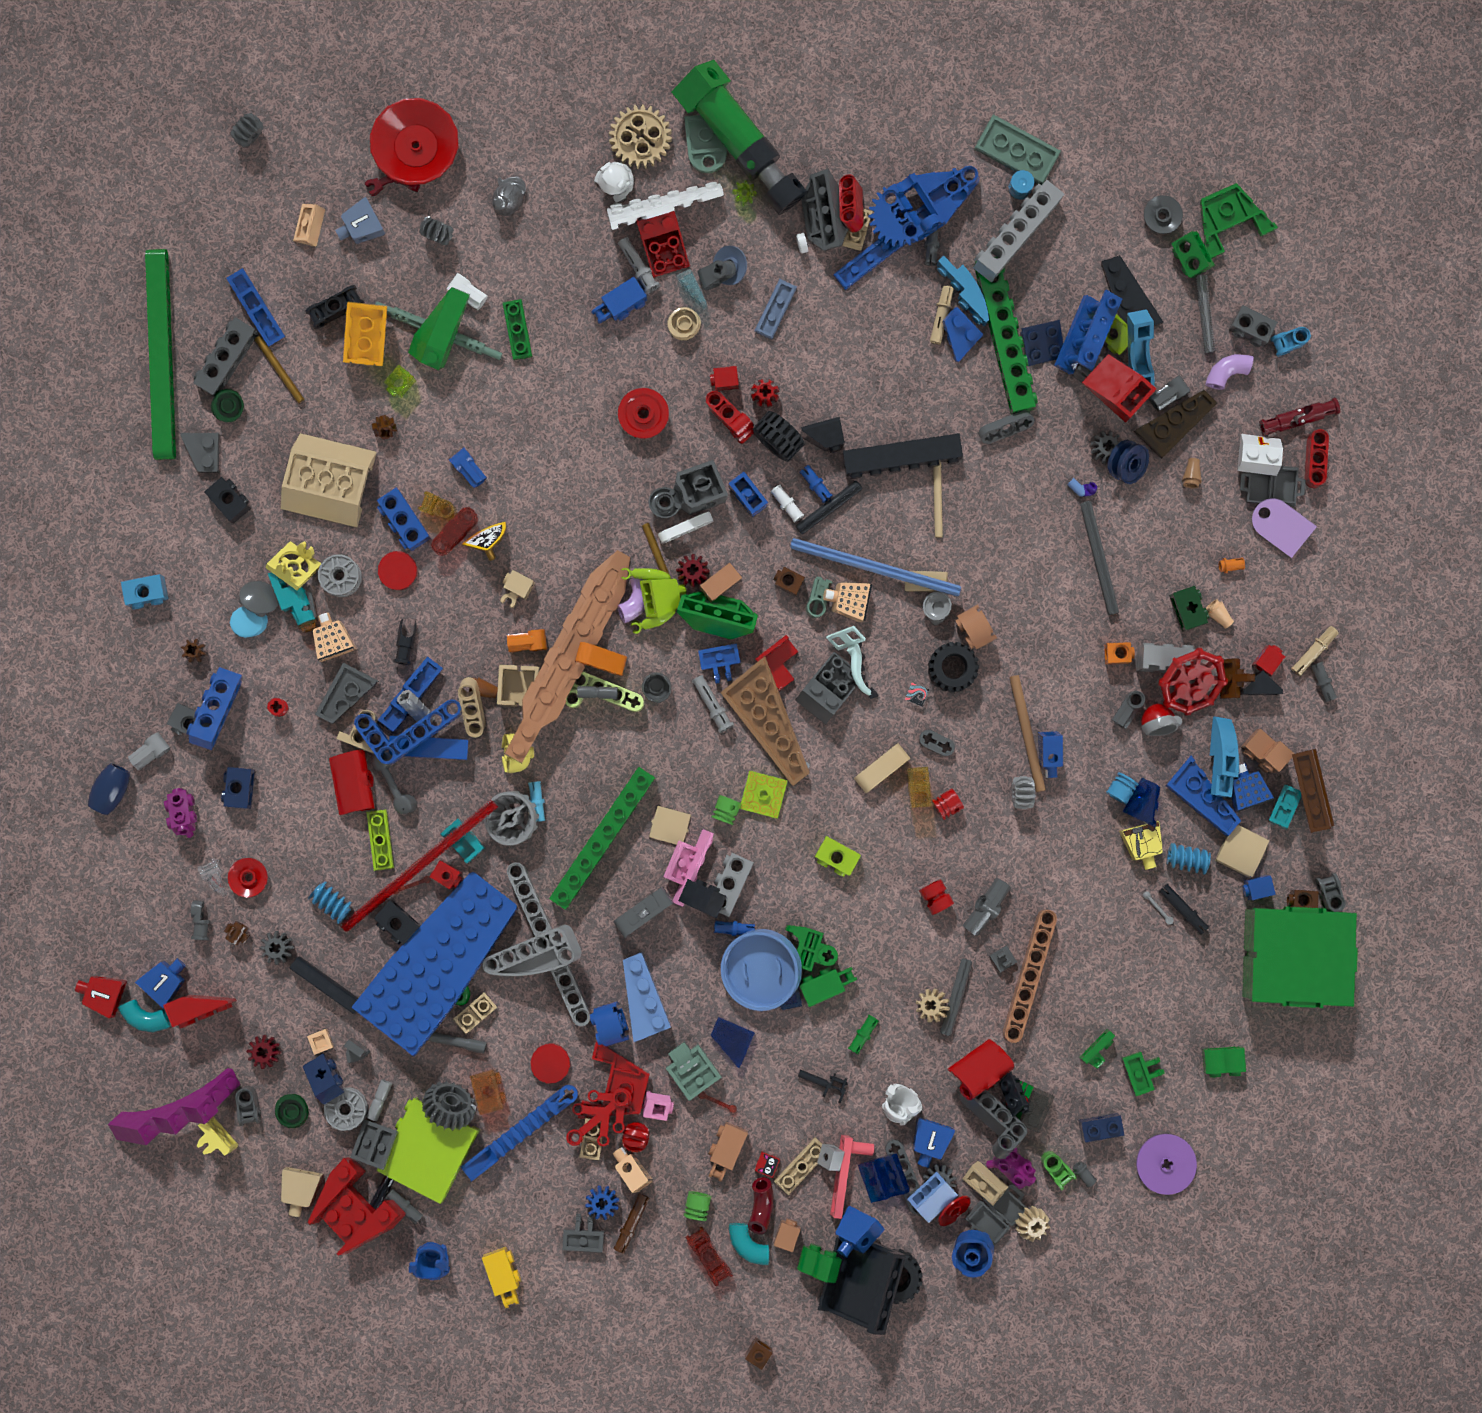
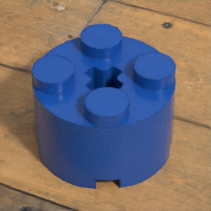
M618 1001L594 1008L593 1013L590 1014L592 1025H596L598 1032L596 1033V1040L599 1045L603 1044L606 1047L629 1040V1035L625 1036V1031L628 1030L627 1021L623 1009L617 1008L620 1004Z
M968 1230L959 1234L954 1244L952 1262L955 1268L961 1271L963 1275L967 1277H980L991 1267L994 1245L990 1236L986 1232L978 1230Z

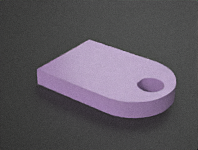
M1274 498L1260 502L1252 515L1255 530L1291 558L1317 527L1288 504ZM1263 507L1270 510V515L1267 518H1262L1258 514L1259 510Z

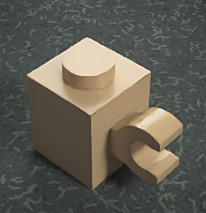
M512 570L511 574L507 573L503 584H505L504 589L510 593L502 596L501 603L504 604L505 600L510 598L512 599L510 607L514 608L518 596L525 600L528 598L535 582Z

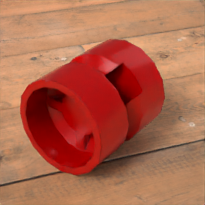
M942 879L919 890L923 900L928 901L927 907L931 915H935L954 904L950 894L945 893L946 887Z

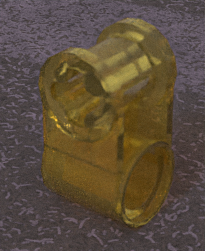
M424 491V499L417 510L446 521H451L457 516V509L450 501ZM450 506V514L443 515V509Z

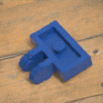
M737 644L698 650L701 669H713L716 684L720 683L718 667L725 666L727 681H732L729 665L740 664Z

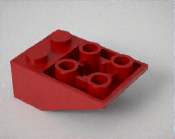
M675 211L649 219L637 218V228L653 278L690 267Z
M1109 354L1082 382L1087 389L1125 423L1156 390L1142 375Z
M188 995L163 1006L171 1026H179L181 1029L196 1023V1018L200 1021L213 1016V1011L215 1010L218 1013L233 1007L232 1003L237 1000L236 998Z

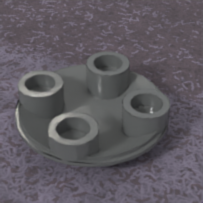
M252 581L245 584L240 590L239 603L259 617L272 612L279 604L273 587L268 583Z

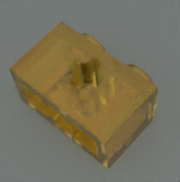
M928 767L908 768L907 781L910 808L931 807Z

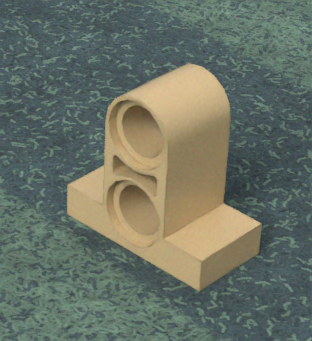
M363 710L359 713V715L371 714L372 718L378 723V716L373 711ZM363 719L360 722L362 729L369 726V724L366 725ZM355 725L350 735L339 731L337 739L373 753L365 740L361 743L356 741V735L359 732Z

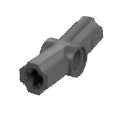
M995 878L986 894L978 898L974 906L975 910L962 926L975 936H978L988 921L995 919L1001 911L1000 904L1011 889L1010 885L999 878Z

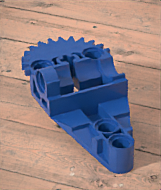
M965 166L958 171L956 168H953L952 171L931 172L921 175L913 173L900 183L893 184L888 188L883 187V194L876 193L880 199H872L876 206L869 207V210L874 213L868 215V217L875 219L869 224L870 226H877L873 233L880 232L878 239L881 240L885 237V244L892 240L893 247H895L897 241H899L900 247H903L904 241H907L909 246L911 243L921 241L947 224L980 181L978 171L973 166ZM974 173L975 177L973 180L968 181L965 179L966 175ZM951 184H958L956 191H949ZM912 189L917 191L931 214L922 221L915 210L909 212L913 210V207L904 194ZM890 196H895L896 201L888 204L887 199ZM900 213L904 215V219H901L899 217ZM909 229H917L914 236H907Z

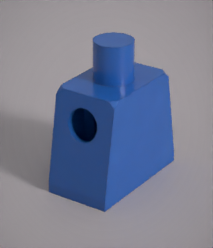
M848 1206L835 1233L842 1242L837 1251L844 1257H848L853 1249L860 1253H865L885 1229L877 1219Z

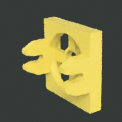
M290 541L266 564L265 568L295 590H298L319 570L321 563L313 558L315 553L312 546L306 550L305 541L298 546ZM295 554L298 558L296 560H289L284 556ZM304 561L308 564V572L301 569V564ZM295 564L299 569L293 571V568L291 566L288 568V565Z
M214 1116L206 1124L198 1125L205 1134L199 1139L197 1147L199 1148L205 1143L209 1144L203 1151V1154L212 1153L215 1149H219L225 1156L238 1147V1143Z

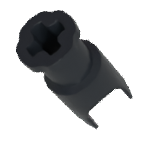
M402 619L396 641V646L398 647L397 654L393 662L411 665L409 660L411 649L414 648L417 623L415 621L412 636L405 637L401 631Z

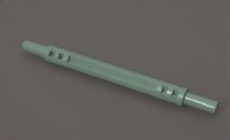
M378 301L375 303V305H384V306H387V305L382 304V303H380V302H378ZM387 307V314L391 315V318L417 329L426 320L397 307ZM458 332L453 342L480 355L485 354L501 360L503 353L487 347L486 344Z

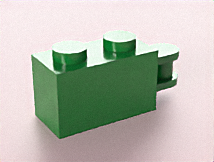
M852 966L838 973L835 968L831 970L830 967L819 971L821 975L814 978L812 975L801 979L802 983L799 986L808 1006H814L844 992L845 985L857 980V977H854L851 971L853 970ZM845 974L847 981L841 982L839 976Z

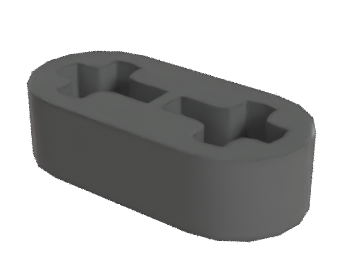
M925 730L919 735V743L923 747L941 756H949L955 750V744L952 740L932 730ZM931 734V739L935 740L936 743L929 742L925 744L923 735ZM938 742L941 744L948 742L951 750L945 753L942 752L943 748L938 746Z

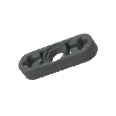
M1023 410L984 425L980 428L978 435L984 444H991L1031 428L1035 420L1030 411ZM1010 424L1009 428L1002 430L1004 426Z

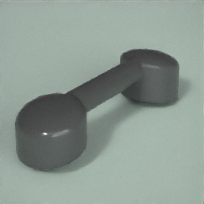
M385 751L383 758L385 761H389L392 759V755L390 752ZM374 754L372 766L375 770L381 771L395 798L393 802L394 809L403 815L414 812L417 808L416 799L410 794H401L389 771L391 765L381 763Z

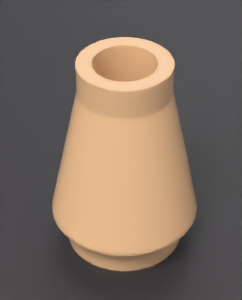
M1216 599L1206 607L1208 615L1225 629L1234 622L1222 601L1219 602Z

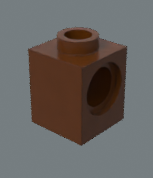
M783 567L782 571L778 569L773 580L776 581L775 587L796 597L805 577ZM785 576H790L793 578L794 583L787 586L783 583L782 579Z
M1290 890V894L1287 895V906L1318 908L1319 891ZM1300 895L1304 896L1306 899V903L1304 906H1301L1298 903V898Z
M755 1337L745 1353V1360L762 1370L773 1354V1349Z

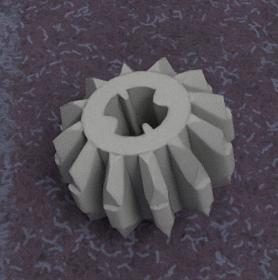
M1014 777L1011 796L1015 808H1033L1036 789L1032 777Z

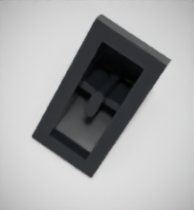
M1263 670L1255 675V682H1248L1240 690V695L1283 694V689Z

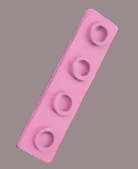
M703 829L695 847L678 841L663 876L679 883L673 898L675 904L684 906V903L678 901L687 879L696 881L699 868L705 861L707 849L713 842L714 833Z

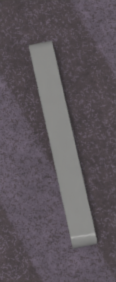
M518 862L510 864L507 868V875L534 935L538 936L552 930L553 927L526 867ZM514 866H519L522 870L519 877L512 875L511 871ZM522 884H527L530 887V892L527 895H523L520 892ZM530 902H535L538 905L536 913L529 912L528 905ZM543 920L546 923L544 931L537 930V921ZM570 965L551 970L573 1022L577 1026L587 1025L590 1021L591 1012ZM562 975L570 977V985L564 986L561 983L560 978ZM571 993H576L579 996L578 1003H570L568 997ZM583 1011L587 1014L585 1022L578 1021V1012Z

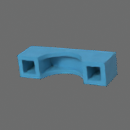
M1147 309L1127 313L1128 367L1142 375L1155 387L1154 370L1149 348L1150 339L1154 338V321Z

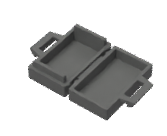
M1281 466L1277 476L1250 472L1241 474L1240 490L1246 492V503L1259 504L1266 499L1274 498L1282 500L1290 507L1296 506V498L1305 495L1306 480L1298 477V467ZM1245 477H1247V488H1244ZM1298 481L1301 482L1300 493H1297Z
M1010 1184L1005 1193L993 1206L982 1197L986 1205L983 1201L979 1200L965 1216V1219L972 1225L969 1230L976 1229L986 1232L995 1246L1010 1229L1006 1223L1013 1226L1016 1223L1015 1220L1020 1218L1018 1213L1023 1214L1024 1207L1027 1208L1021 1202L1024 1194L1014 1184ZM1011 1188L1020 1195L1018 1199L1009 1191Z

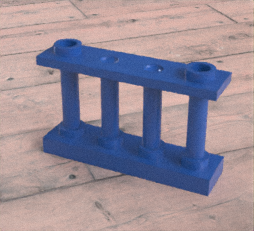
M1108 290L1104 291L1100 302L1089 295L1083 296L1055 362V367L1068 374H1074L1077 364L1093 370L1122 298Z

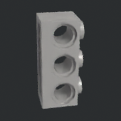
M734 853L731 856L726 855L722 864L725 867L723 874L718 873L714 882L717 888L720 889L719 893L725 895L727 901L719 913L730 917L754 862ZM734 860L742 862L743 868L741 871L736 872L732 870L731 863ZM726 878H731L735 882V886L731 890H727L723 886V881Z

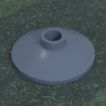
M736 246L722 247L716 253L713 262L717 260L734 262L736 266L735 275L722 284L735 285L746 274V257L742 250Z

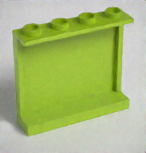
M415 1097L413 1100L409 1099L404 1108L406 1111L404 1117H400L395 1126L398 1133L385 1169L378 1168L377 1171L441 1204L444 1202L480 1129L469 1125L462 1127L460 1130L455 1128L453 1131L450 1128L444 1130L443 1126L436 1127L435 1122L430 1123V1118L425 1117V1112L422 1111V1101Z

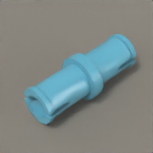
M541 781L529 782L530 801L536 804L535 811L536 814H539V819L536 822L545 821L543 808L545 800L542 799Z

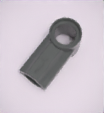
M1178 375L1168 382L1164 388L1149 397V400L1159 412L1173 401H1178L1187 395L1191 390L1182 377Z
M1140 691L1128 692L1113 716L1112 721L1127 729L1140 707L1145 703L1144 694ZM1133 694L1139 697L1137 705H1133L1130 701Z

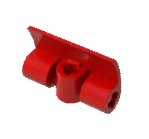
M355 750L330 757L329 762L339 815L374 809L375 804L371 787L374 785V779L371 771L367 769L365 750Z
M988 1039L947 1070L962 1082L960 1085L961 1094L967 1100H972L983 1091L992 1088L1002 1077L1014 1069V1062L999 1045Z

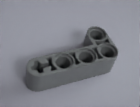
M960 1091V1101L999 1136L992 1147L995 1157L999 1159L1007 1158L1026 1136L1027 1127L1016 1116L1012 1117L1011 1112L988 1091H983L972 1100H967Z

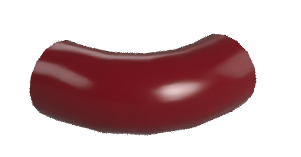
M765 1177L757 1178L752 1183L754 1200L752 1214L748 1222L749 1230L760 1235L765 1234L768 1229L774 1200L772 1183Z

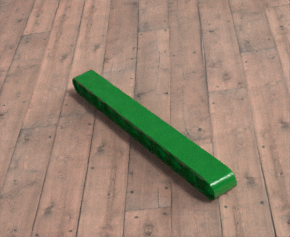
M150 249L145 251L152 452L155 460L176 459L169 255L167 249Z

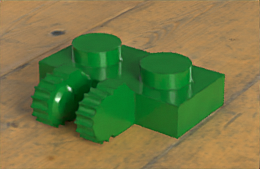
M1141 1051L1122 1057L1134 1095L1139 1096L1155 1090L1151 1079L1165 1074L1164 1069H1157L1149 1073L1147 1067L1161 1062L1160 1058L1156 1057L1144 1061Z

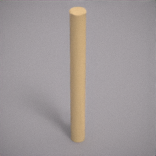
M939 462V466L933 467L935 537H943L941 462Z

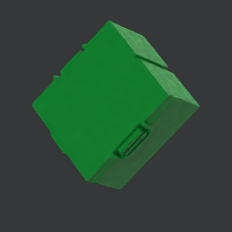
M1286 906L1283 909H1245L1244 950H1247V955L1243 957L1242 997L1248 998L1252 1002L1281 1003L1280 1006L1323 1008V1005L1354 1007L1355 972H1357L1358 948L1356 947L1357 913L1326 912V908Z

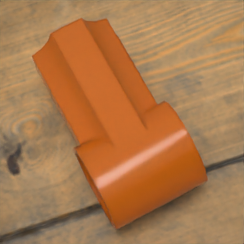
M545 629L507 635L508 651L547 650Z

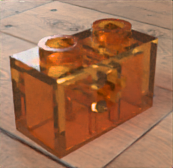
M495 1068L470 1075L480 1115L501 1110L505 1107L504 1104L507 1103L505 1092L500 1090L499 1084L502 1083L500 1072H496ZM487 1086H489L490 1089H494V1092L491 1094V1096L489 1095V1093H485Z

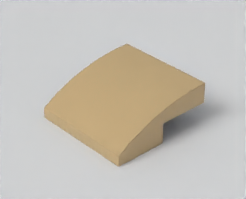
M1237 825L1228 837L1226 836L1225 842L1222 843L1215 861L1251 879L1263 857L1269 840Z

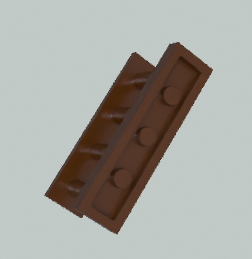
M1312 749L1292 754L1310 832L1331 829L1335 825L1317 750Z

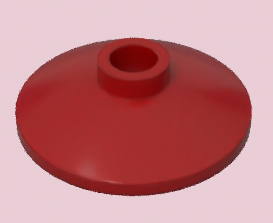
M239 859L231 866L228 872V884L231 890L241 897H254L260 894L267 885V870L257 859ZM247 874L252 875L253 878L251 881L246 880Z
M961 1196L950 1202L939 1216V1225L944 1227L955 1222L962 1213L966 1212L971 1199L968 1196Z

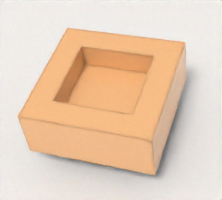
M328 1029L307 1036L314 1055L334 1047Z

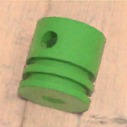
M719 795L715 805L716 811L713 810L714 815L711 817L734 825L732 823L736 819L734 816H737L742 803Z
M688 1191L687 1207L684 1210L686 1212H684L683 1216L694 1220L707 1221L706 1216H708L707 1211H709L712 1196L696 1191Z

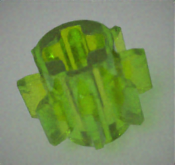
M747 180L741 184L737 182V189L732 191V194L737 195L735 202L740 200L743 206L748 201L752 204V196H757V192L752 191L754 183L749 185ZM743 190H747L746 196L742 195Z

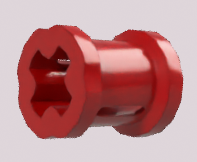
M280 698L271 699L267 705L268 711L278 717L284 716L289 709L287 702ZM282 705V709H278V711L274 709V706Z

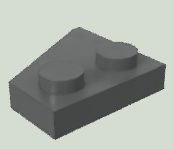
M180 433L199 473H219L220 434Z

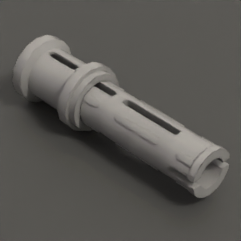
M629 238L621 239L618 245L636 273L635 278L638 281L640 280L643 285L645 294H650L657 290L660 284L653 278L651 269L644 265Z
M701 675L692 680V683H694L710 711L709 717L715 721L719 728L718 732L722 733L734 726V723L730 722L725 713L726 709L723 706L720 707L704 676Z

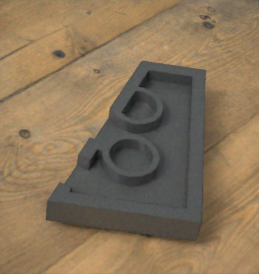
M343 662L315 715L332 724L336 723L379 681Z

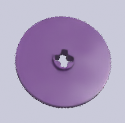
M1159 1134L1151 1137L1141 1146L1137 1155L1136 1168L1141 1181L1146 1187L1156 1193L1170 1195L1181 1192L1189 1186L1196 1173L1197 1161L1193 1149L1185 1140L1172 1134ZM1165 1159L1172 1163L1169 1165V1169L1162 1167Z

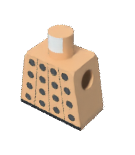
M838 583L835 590L825 589L823 600L833 602V612L857 622H863L866 619L872 584Z
M329 613L318 616L321 627L313 629L318 661L324 662L357 650L341 621L332 622Z
M623 1147L613 1153V1156L618 1161L615 1168L632 1193H638L654 1181L634 1154L628 1156ZM629 1163L632 1165V1170L630 1172L627 1170V1165Z

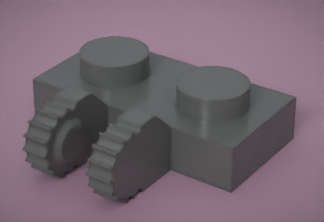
M576 1214L575 1229H564L562 1250L603 1252L604 1231L593 1230L594 1214L588 1216V1230H580L582 1216L581 1214Z

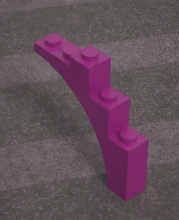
M227 1068L215 1079L186 1097L146 1111H122L108 1126L116 1140L147 1145L160 1132L176 1135L189 1122L206 1124L218 1112L217 1107L241 1084L233 1069Z

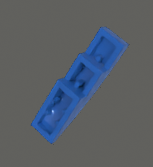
M242 268L227 277V281L268 347L284 338V333L245 270Z
M427 656L402 686L403 688L391 701L390 706L381 715L378 722L394 734L409 715L397 702L398 696L403 691L410 690L421 700L443 668Z
M390 736L389 741L393 740L397 736ZM406 738L400 741V748L406 749L409 746V741ZM429 738L404 757L467 760L469 740Z

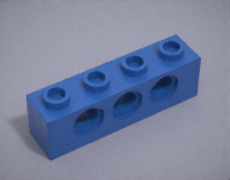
M220 667L217 673L212 674L210 679L211 686L209 690H205L202 697L203 704L201 707H197L194 715L196 719L193 724L190 723L186 733L189 735V743L209 750L213 749L242 684L241 674ZM219 689H223L226 692L218 693L216 691ZM211 706H217V707H218V709H216V710H211V709H209V708H210ZM203 723L211 724L209 727L201 726Z

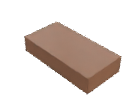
M729 563L701 584L699 589L710 602H713L740 581L742 577Z

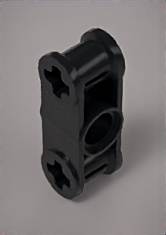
M355 285L348 286L341 292L313 304L305 310L314 323V329L324 327L329 322L345 315L347 302L365 303L364 300L360 299ZM335 303L340 305L339 309L335 311L330 310L331 305Z

